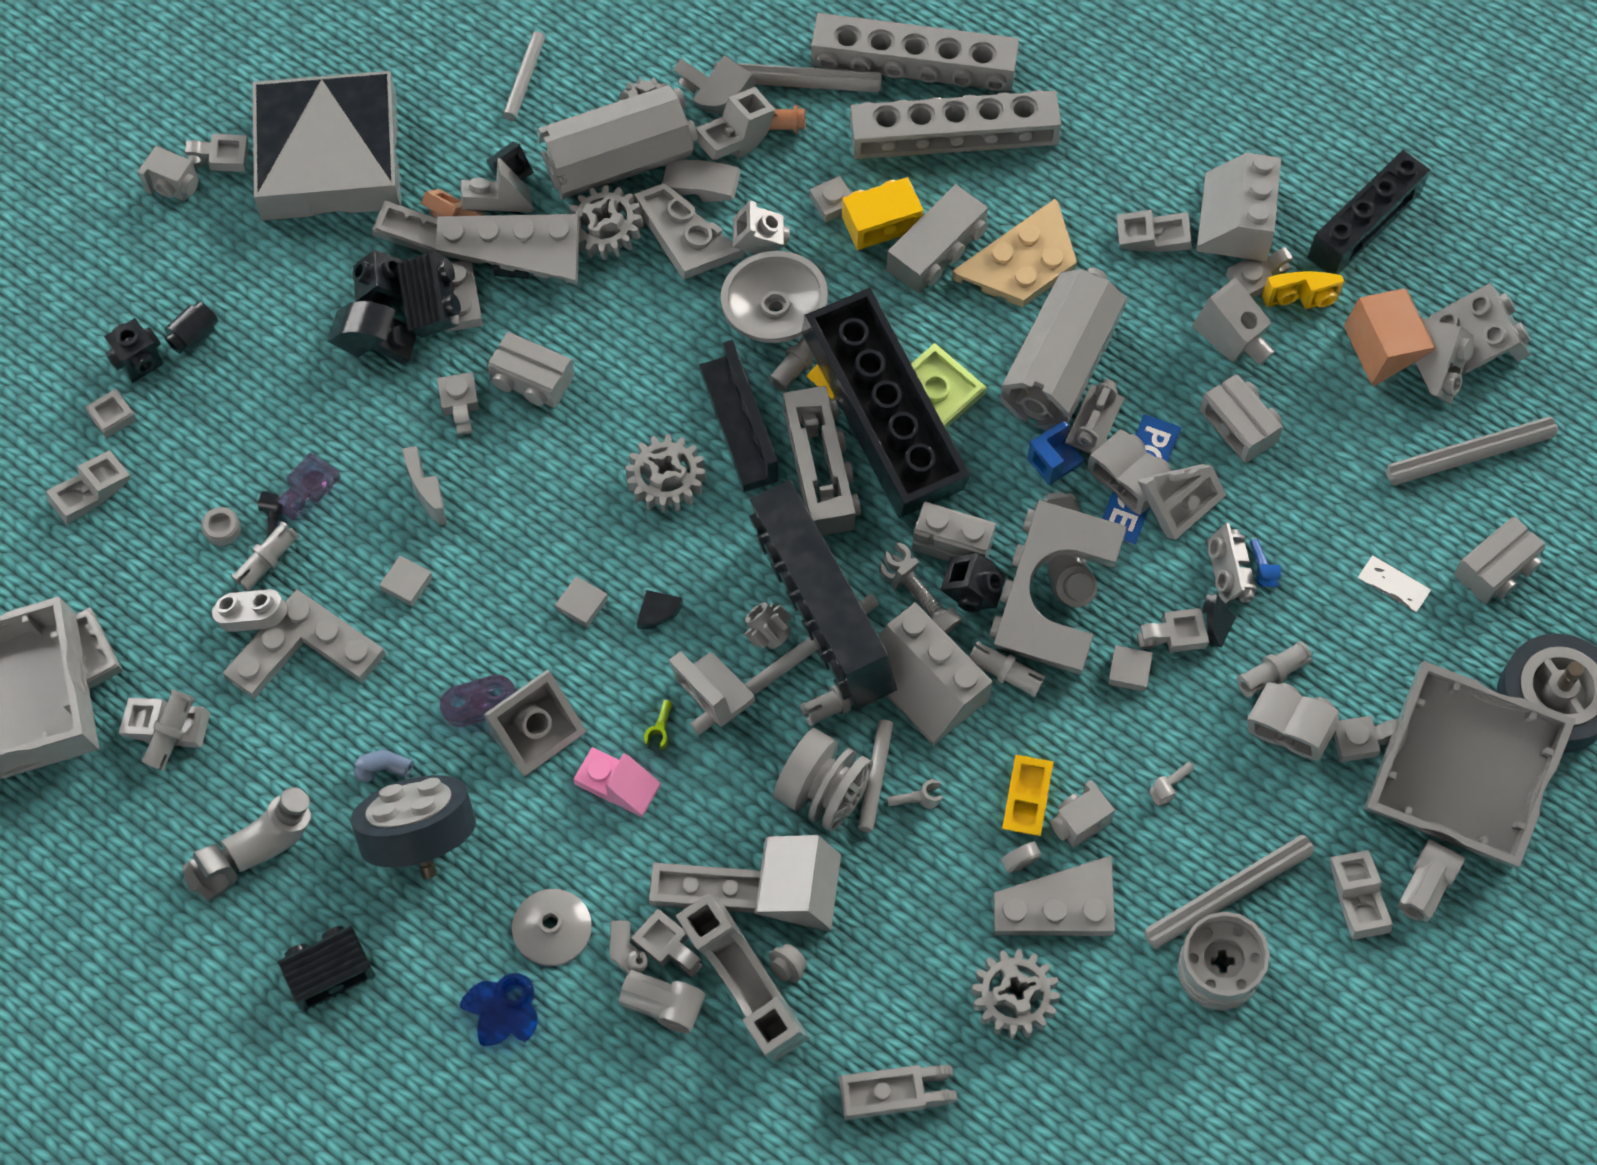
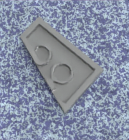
M1108 856L994 892V935L1114 936L1112 857Z

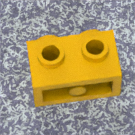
M908 177L897 181L890 180L881 186L869 190H858L842 198V219L856 250L903 236L923 216L924 211Z

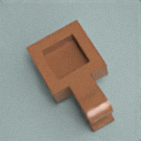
M441 189L426 191L421 205L431 209L430 214L435 218L446 216H486L480 210L462 209L461 200Z

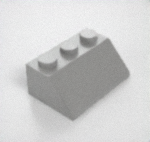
M1245 153L1206 172L1196 251L1267 262L1275 232L1281 158Z
M916 602L888 623L878 635L889 655L898 689L886 697L933 746L990 700L993 681Z

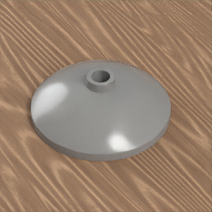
M768 251L746 258L729 272L721 289L722 310L728 323L741 335L765 343L786 342L802 336L801 330L805 314L828 304L827 283L819 268L805 257L785 251Z

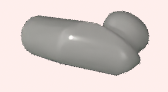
M611 921L609 953L611 960L627 974L631 970L642 973L648 966V957L646 953L638 950L630 943V922Z

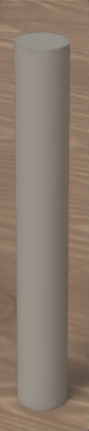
M533 32L503 113V117L507 120L515 121L545 41V35L541 32Z
M888 720L878 721L871 757L873 767L867 781L858 823V830L863 832H873L894 725L893 722Z

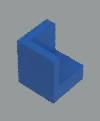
M1065 421L1060 422L1032 440L1029 445L1027 460L1048 485L1059 480L1083 463V457L1074 447L1065 444L1069 425Z

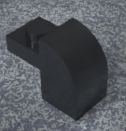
M357 301L347 304L336 312L327 342L356 357H360L373 349L403 365L410 360L417 335L409 333L407 325L393 317L394 309L379 303Z

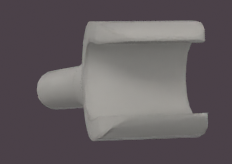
M1187 762L1168 777L1162 776L1156 779L1149 793L1157 806L1165 805L1177 796L1172 786L1176 785L1194 770L1191 762Z
M931 779L924 783L920 791L887 797L888 806L920 802L925 808H935L941 802L943 796L931 797L927 794V791L939 789L941 783L938 780Z

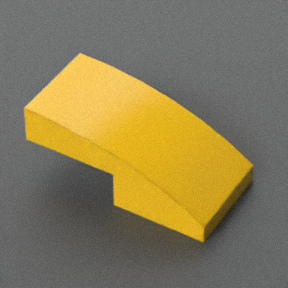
M1015 754L1002 830L1041 836L1053 761Z

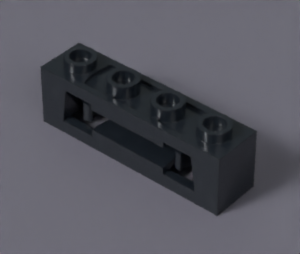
M1402 150L1315 234L1307 258L1327 273L1338 275L1422 193L1431 169L1405 150Z

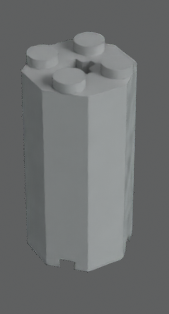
M670 85L538 128L539 144L545 142L548 149L541 152L543 161L554 189L559 190L558 196L560 199L563 200L590 191V188L596 189L667 165L676 160L691 157L695 149L694 141L698 140V134L693 121L686 120L683 108H686V103L681 89H672Z
M1089 268L1087 271L1078 269L1060 272L1002 384L1001 390L1003 392L1000 395V401L1016 418L1027 422L1028 418L1032 417L1039 420L1036 426L1044 430H1049L1062 421H1065L1067 424L1069 423L1128 302L1126 296L1120 293L1107 280V276L1103 271L1097 268Z

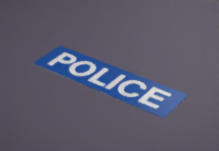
M1144 414L1136 436L1144 443L1147 453L1156 458L1160 457L1168 463L1182 427ZM1113 491L1102 519L1127 526L1124 541L1136 544L1150 507L1139 515L1128 508Z

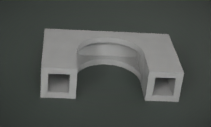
M1041 500L1038 501L1036 510L1029 508L1023 530L1029 532L1025 546L1017 545L1012 561V566L1018 567L1014 581H1006L1000 600L1006 603V607L1002 617L995 616L989 637L995 639L994 648L1082 675L1093 640V634L1057 624L1040 614L1030 596L1031 581L1043 564L1061 556H1074L1115 568L1127 526Z
M709 892L675 915L696 949L707 957L729 988L746 1017L742 1021L765 1056L778 1061L810 1039L733 918L716 897Z

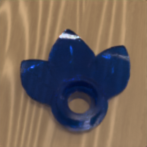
M520 973L507 974L498 982H479L464 995L459 1005L464 1011L480 1016L478 1019L477 1035L479 1043L483 1047L500 1044L511 1033L515 1038L526 1043L537 1028L538 1015L532 1005L535 989L531 980ZM512 989H520L522 991L521 997L517 1000H510L508 993Z

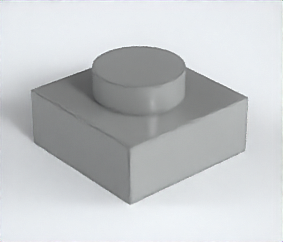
M840 176L809 189V197L825 223L842 216V198L849 196L851 192Z

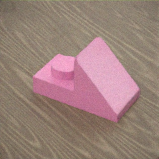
M593 747L573 779L576 786L642 818L661 786V783L629 755L624 753L620 760Z

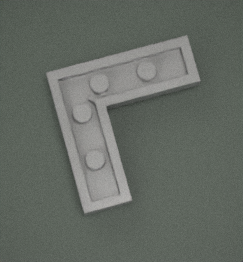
M296 589L285 602L287 604V612L283 620L271 628L261 629L226 668L223 675L226 680L255 699L303 643L361 683L386 654L382 647Z

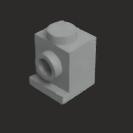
M155 146L138 170V175L145 192L150 194L156 190L162 196L168 198L173 196L185 201L188 196L194 194L198 186L199 179L192 161L158 146Z
M749 201L733 217L734 248L754 254L778 251L786 245L789 239L790 230L783 225V215L758 208L754 201Z
M1090 780L1085 784L1083 794L1080 797L1078 794H1073L1058 806L1057 817L1052 819L1050 824L1055 834L1062 841L1066 839L1075 848L1110 825L1115 809L1095 783Z

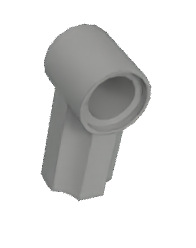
M1429 838L1413 867L1415 872L1397 907L1406 916L1416 921L1420 920L1428 923L1440 903L1445 889H1449L1455 880L1465 857Z
M631 970L625 978L618 1002L621 1006L657 1018L660 1024L671 1030L690 1034L706 995L703 991L690 984L673 981L670 984Z

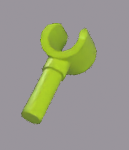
M669 700L663 701L655 726L649 727L644 734V741L647 747L650 744L651 737L656 734L663 736L660 750H664L668 746L669 740L665 730L673 704Z

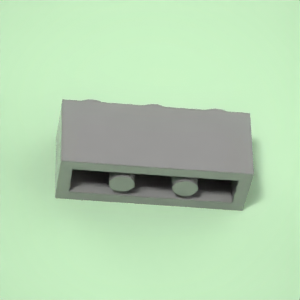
M955 184L887 251L886 270L918 294L927 285H934L940 278L943 269L950 262H957L963 255L965 247L972 240L977 241L983 236L988 227L986 223L988 207Z

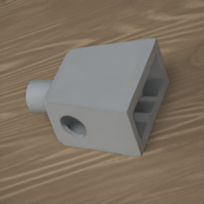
M1233 278L1209 298L1192 324L1195 330L1232 362H1235L1247 353L1258 366H1261L1275 353L1272 347L1262 338L1271 325L1269 318L1236 278Z

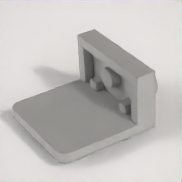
M1491 283L1429 317L1430 320L1460 326L1474 335V350L1470 359L1465 362L1462 376L1508 351L1518 362L1531 355L1526 343L1531 341V338L1522 322L1515 323L1511 314L1516 312V308L1507 293L1501 295Z

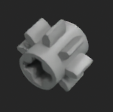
M763 602L754 607L746 616L745 622L749 630L744 635L755 647L760 645L762 648L768 646L770 649H774L789 637L791 630L787 622L792 617L781 604L775 606L772 603L769 606L766 602Z

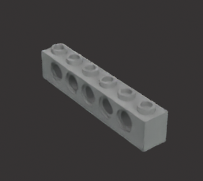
M817 13L811 44V66L824 69L880 72L881 75L891 78H908L929 83L940 82L955 84L960 87L971 86L987 88L992 91L1003 90L1012 92L1019 38Z
M1036 90L1029 93H999L986 96L967 95L943 99L935 97L928 100H898L886 103L865 102L851 105L850 129L854 159L1058 145L1061 119L1056 91Z

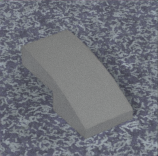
M679 159L667 164L662 184H667L679 195L697 194L702 202L728 201L735 198L741 171L738 167L717 162Z
M1152 210L1117 215L1119 246L1122 249L1150 252L1193 249L1188 212L1153 217Z
M417 446L403 448L410 480L419 501L439 526L446 525L442 492L437 475L424 478Z
M109 450L79 465L78 475L47 490L46 499L67 525L90 512L116 493L130 480V474Z
M128 698L119 734L124 737L151 742L155 729L152 728L155 720L160 721L167 703L163 699ZM191 706L181 729L184 731L182 739H177L175 746L202 748L210 717V712L205 707Z
M1369 850L1331 857L1330 865L1335 887L1352 940L1391 933L1393 923L1380 893L1382 882Z

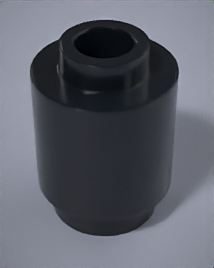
M198 301L194 306L188 305L165 327V332L168 335L165 341L177 353L181 354L184 351L187 354H191L215 331L214 326L219 320L208 306Z

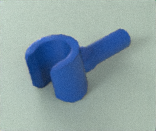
M1251 540L1250 545L1258 566L1257 584L1266 587H1278V579L1281 577L1280 565H1268L1259 540Z

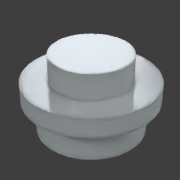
M785 944L781 948H774L769 954L770 968L777 978L785 982L797 983L803 977V971L807 968V963L803 955L795 947Z

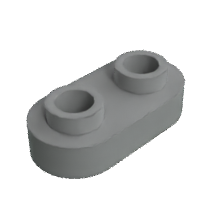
M271 589L236 592L221 597L213 608L212 616L221 629L227 632L268 629L283 620L287 612V604L277 591Z

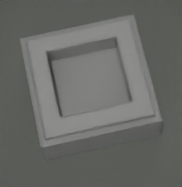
M117 389L85 407L88 415L105 439L137 420L135 414Z
M399 556L379 585L385 593L413 607L433 576L427 569Z
M576 576L555 604L556 611L588 628L607 602L608 596L605 592Z
M1115 645L1108 685L1145 692L1153 653Z

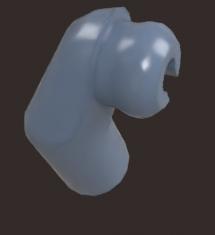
M379 750L359 756L354 763L356 766L354 776L360 781L369 782L374 779L376 771L386 770L407 778L412 771L414 761L388 750Z

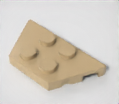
M1055 199L958 266L952 272V279L960 284L965 280L981 286V292L991 296L1003 297L1007 302L1020 307L1030 303L1055 284L1060 272L1076 270L1077 261L1059 203Z

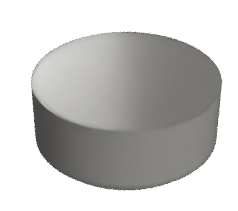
M218 507L205 514L201 522V528L206 539L211 544L225 546L238 538L241 524L234 511L229 508Z
M1034 841L1011 851L1001 859V862L1006 872L1011 874L1036 862L1041 858L1042 853Z

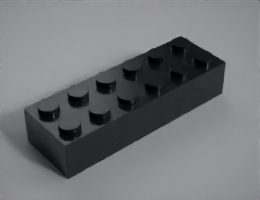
M869 287L805 314L801 333L898 518L922 509L924 502L933 504L964 490L970 473L871 288Z
M791 480L750 498L754 513L749 515V519L756 532V540L763 554H768L772 561L770 565L778 582L784 583L787 589L786 595L794 611L799 610L803 618L801 620L809 639L811 641L815 640L823 665L826 670L831 669L835 677V686L843 700L850 698L855 709L858 710L897 691L886 649Z

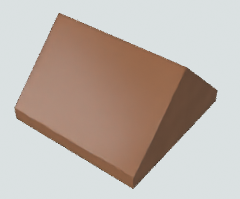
M1405 288L1360 297L1343 325L1372 386H1376L1436 350L1415 304Z

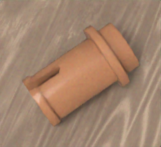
M794 105V109H776L769 130H794V133H799V130H805V109H798V105Z

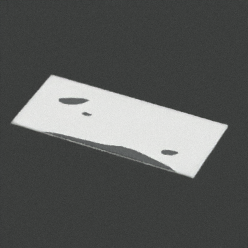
M1373 555L1358 576L1359 579L1415 612L1418 611L1431 589Z

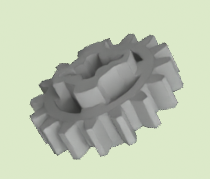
M608 185L603 186L602 193H597L594 188H590V197L586 198L579 195L580 205H570L571 214H578L579 252L586 249L590 258L596 252H600L602 260H606L608 252L612 251L616 257H619L620 248L625 247L631 250L632 244L630 240H639L641 238L639 228L644 227L639 203H635L631 193L624 196L620 187L616 188L613 193L609 191ZM621 210L627 214V220L623 218V215L620 213ZM583 225L587 226L588 235L583 231Z
M666 434L664 442H659L655 436L651 437L652 445L649 447L639 443V454L630 453L629 460L631 465L626 466L625 469L626 477L629 478L627 479L628 490L634 491L635 501L640 502L646 499V508L648 510H651L655 504L660 505L661 513L666 512L668 505H673L676 511H680V502L683 500L690 505L693 504L692 493L701 494V482L706 481V472L703 469L704 458L703 456H697V447L692 445L686 449L685 438L683 437L677 443H673L669 434ZM682 461H684L687 464V466L690 469V473H687L686 467L681 466ZM642 474L645 475L646 480L650 481L649 486H647L641 477Z
M1017 949L1015 957L1009 958L1008 954L1003 950L1000 952L998 963L990 957L986 959L985 967L988 972L980 969L977 970L975 979L981 984H974L971 994L981 998L974 1001L973 1009L974 1011H985L980 1022L984 1025L993 1021L995 1023L994 1034L998 1035L1005 1028L1008 1029L1010 1039L1015 1038L1017 1030H1022L1025 1037L1029 1038L1032 1034V1026L1043 1031L1047 1024L1044 1017L1054 1018L1056 1009L1050 1004H1057L1060 994L1051 990L1057 987L1058 978H1047L1051 966L1047 963L1038 967L1036 965L1038 955L1033 954L1028 960L1023 959L1022 950ZM1019 971L1025 972V973L1029 974V975L1032 976V977H1028V976L1022 974V973L1019 972ZM1000 974L1001 985L989 992L991 982ZM1014 988L1017 994L1023 993L1022 999L1017 1000L1014 994L1008 995L1009 989ZM1042 996L1040 1007L1031 1014L1030 1003ZM999 1011H1003L1011 1015L1013 1018L1007 1017L1001 1014Z

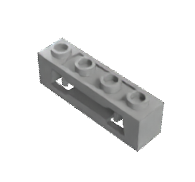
M826 386L783 393V412L806 509L822 536L855 530V516L861 515L858 494H851L849 484L853 483V473L850 461L844 462L841 453L846 451V443L843 430H836L834 420H839L835 398L829 399ZM821 424V444L831 485L819 487L820 502L817 503L818 480L808 438L818 436V425Z

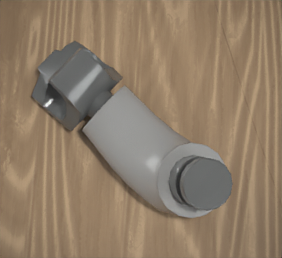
M1063 492L1050 493L1042 500L1080 512L1077 498L1074 494H1064ZM1061 556L1046 562L1052 592L1062 603L1071 607H1082L1094 599L1097 592V582L1095 576L1089 570L1085 559L1074 556Z
M288 788L283 791L281 796L271 801L267 811L257 820L220 841L223 850L217 844H213L194 852L193 859L182 866V870L186 875L184 881L191 892H198L207 901L214 899L229 890L237 881L236 872L232 867L240 873L270 860L297 843L310 821L308 795L299 788Z

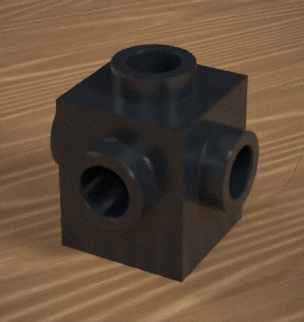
M373 250L353 265L352 277L354 279L355 302H374L391 308L401 301L402 295L396 264L403 262V260L390 256L385 252Z
M136 318L116 326L112 332L104 336L110 348L109 351L105 352L107 358L115 370L122 369L132 383L164 365L156 347L161 345L159 339L150 327L143 329Z
M978 553L950 557L940 590L956 601L962 610L977 613L980 610L997 608L1006 574L995 567L990 559Z

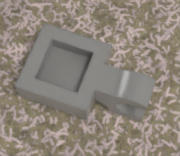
M212 134L211 142L189 140L186 141L185 155H189L188 159L192 161L194 167H201L209 163L210 171L245 172L249 144L247 135Z
M1284 247L1275 251L1267 259V262L1246 259L1227 268L1226 276L1229 281L1236 278L1249 295L1254 298L1263 293L1267 277L1284 274L1290 270L1291 267L1288 262L1292 261L1293 257Z
M473 372L437 378L443 415L453 414L458 435L472 433L469 411L479 410Z
M1201 608L1164 612L1161 618L1162 623L1141 625V633L1137 634L1140 649H1151L1167 643L1169 653L1205 649L1209 643Z
M1372 716L1340 720L1333 734L1340 762L1378 757L1380 754L1379 745H1388L1398 719L1389 720L1377 726H1374Z
M659 909L631 937L636 946L662 967L671 958L691 978L703 967L699 962L701 959L683 945L689 938L685 930Z

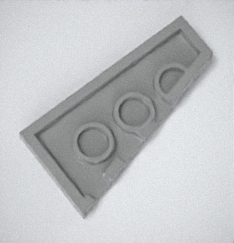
M578 214L437 217L436 251L441 256L478 264L485 262L498 265L501 269L514 271L517 269L533 273L537 277L547 279L553 277L565 280V283L578 285L579 217Z

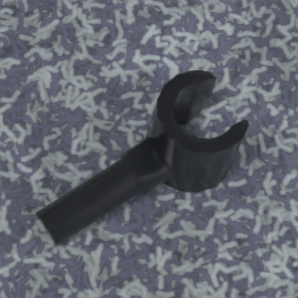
M263 491L259 497L258 510L269 513L267 518L268 538L277 528L278 516L284 510V503L278 494Z

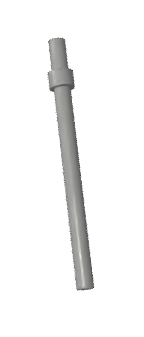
M871 593L859 601L866 615L879 606L877 599ZM807 638L744 685L756 695L817 651L819 648L815 640L811 641ZM704 712L689 724L699 736L716 722Z

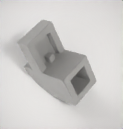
M725 55L709 77L682 58L673 69L680 78L677 83L693 95L698 91L693 98L696 106L705 112L713 114L724 113L728 97L751 89L757 83L750 72Z
M756 87L730 96L727 99L722 118L696 128L698 134L696 142L713 161L731 153L739 159L752 151L766 136L776 109Z

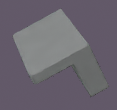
M681 651L669 659L676 681L720 727L756 701L754 694L712 652L694 664Z

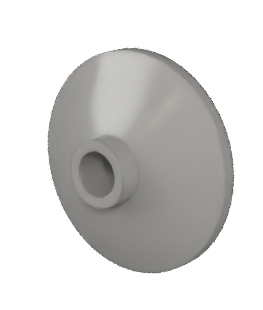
M560 889L542 890L529 896L517 909L512 923L513 939L520 953L529 961L548 967L560 966L578 957L586 948L592 931L590 914L585 904L574 894ZM547 918H556L558 923L554 928L548 929L543 926Z

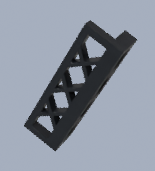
M733 340L722 342V358L699 364V369L743 492L778 482V460Z

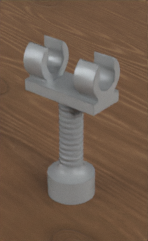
M896 543L894 548L903 555L904 560L899 556L890 555L886 550L884 562L889 569L896 571V573H889L883 563H881L879 568L881 578L891 583L890 587L894 592L905 585L920 605L922 604V607H925L924 609L932 616L933 621L948 634L962 621V618L953 607L949 609L941 608L942 606L939 605V602L934 599L931 593L929 594L927 588H924L925 586L915 577L914 573L919 561L916 557L910 558L911 553L906 545Z

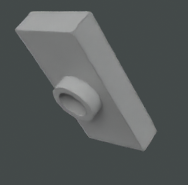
M384 200L373 227L372 235L426 254L428 252L437 253V218Z
M89 607L76 614L75 617L78 622L83 651L82 659L85 663V678L89 689L121 673L123 670L95 613Z

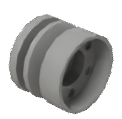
M812 728L801 739L787 760L777 780L773 798L794 811L801 810L812 800L808 819L817 822L823 817L822 827L830 832H834L846 817L853 812L863 796L873 767V761L861 756L855 762L856 751L849 748L835 760L838 741L818 729Z
M1219 912L1205 916L1193 925L1179 953L1177 971L1181 986L1192 1000L1205 1008L1222 1011L1239 1007L1253 996L1268 970L1270 952L1266 937L1254 922L1241 914ZM1216 959H1222L1223 965L1228 966L1225 973H1219L1218 966L1214 965Z

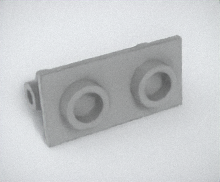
M1105 379L1103 383H1099L1097 386L1090 385L1065 444L1092 454L1105 443L1125 398L1117 395V384L1114 381Z
M1226 523L1207 539L1208 554L1211 557L1215 574V586L1219 592V597L1226 605L1236 597H1239L1240 602H1250L1255 599L1254 594L1257 592L1251 568L1239 567V564L1246 565L1249 562L1245 537L1240 534L1239 530H1231L1230 524Z

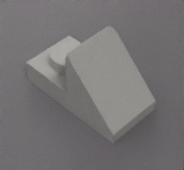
M500 158L497 160L496 182L488 181L484 178L461 180L460 195L462 209L532 212L533 210L530 189Z

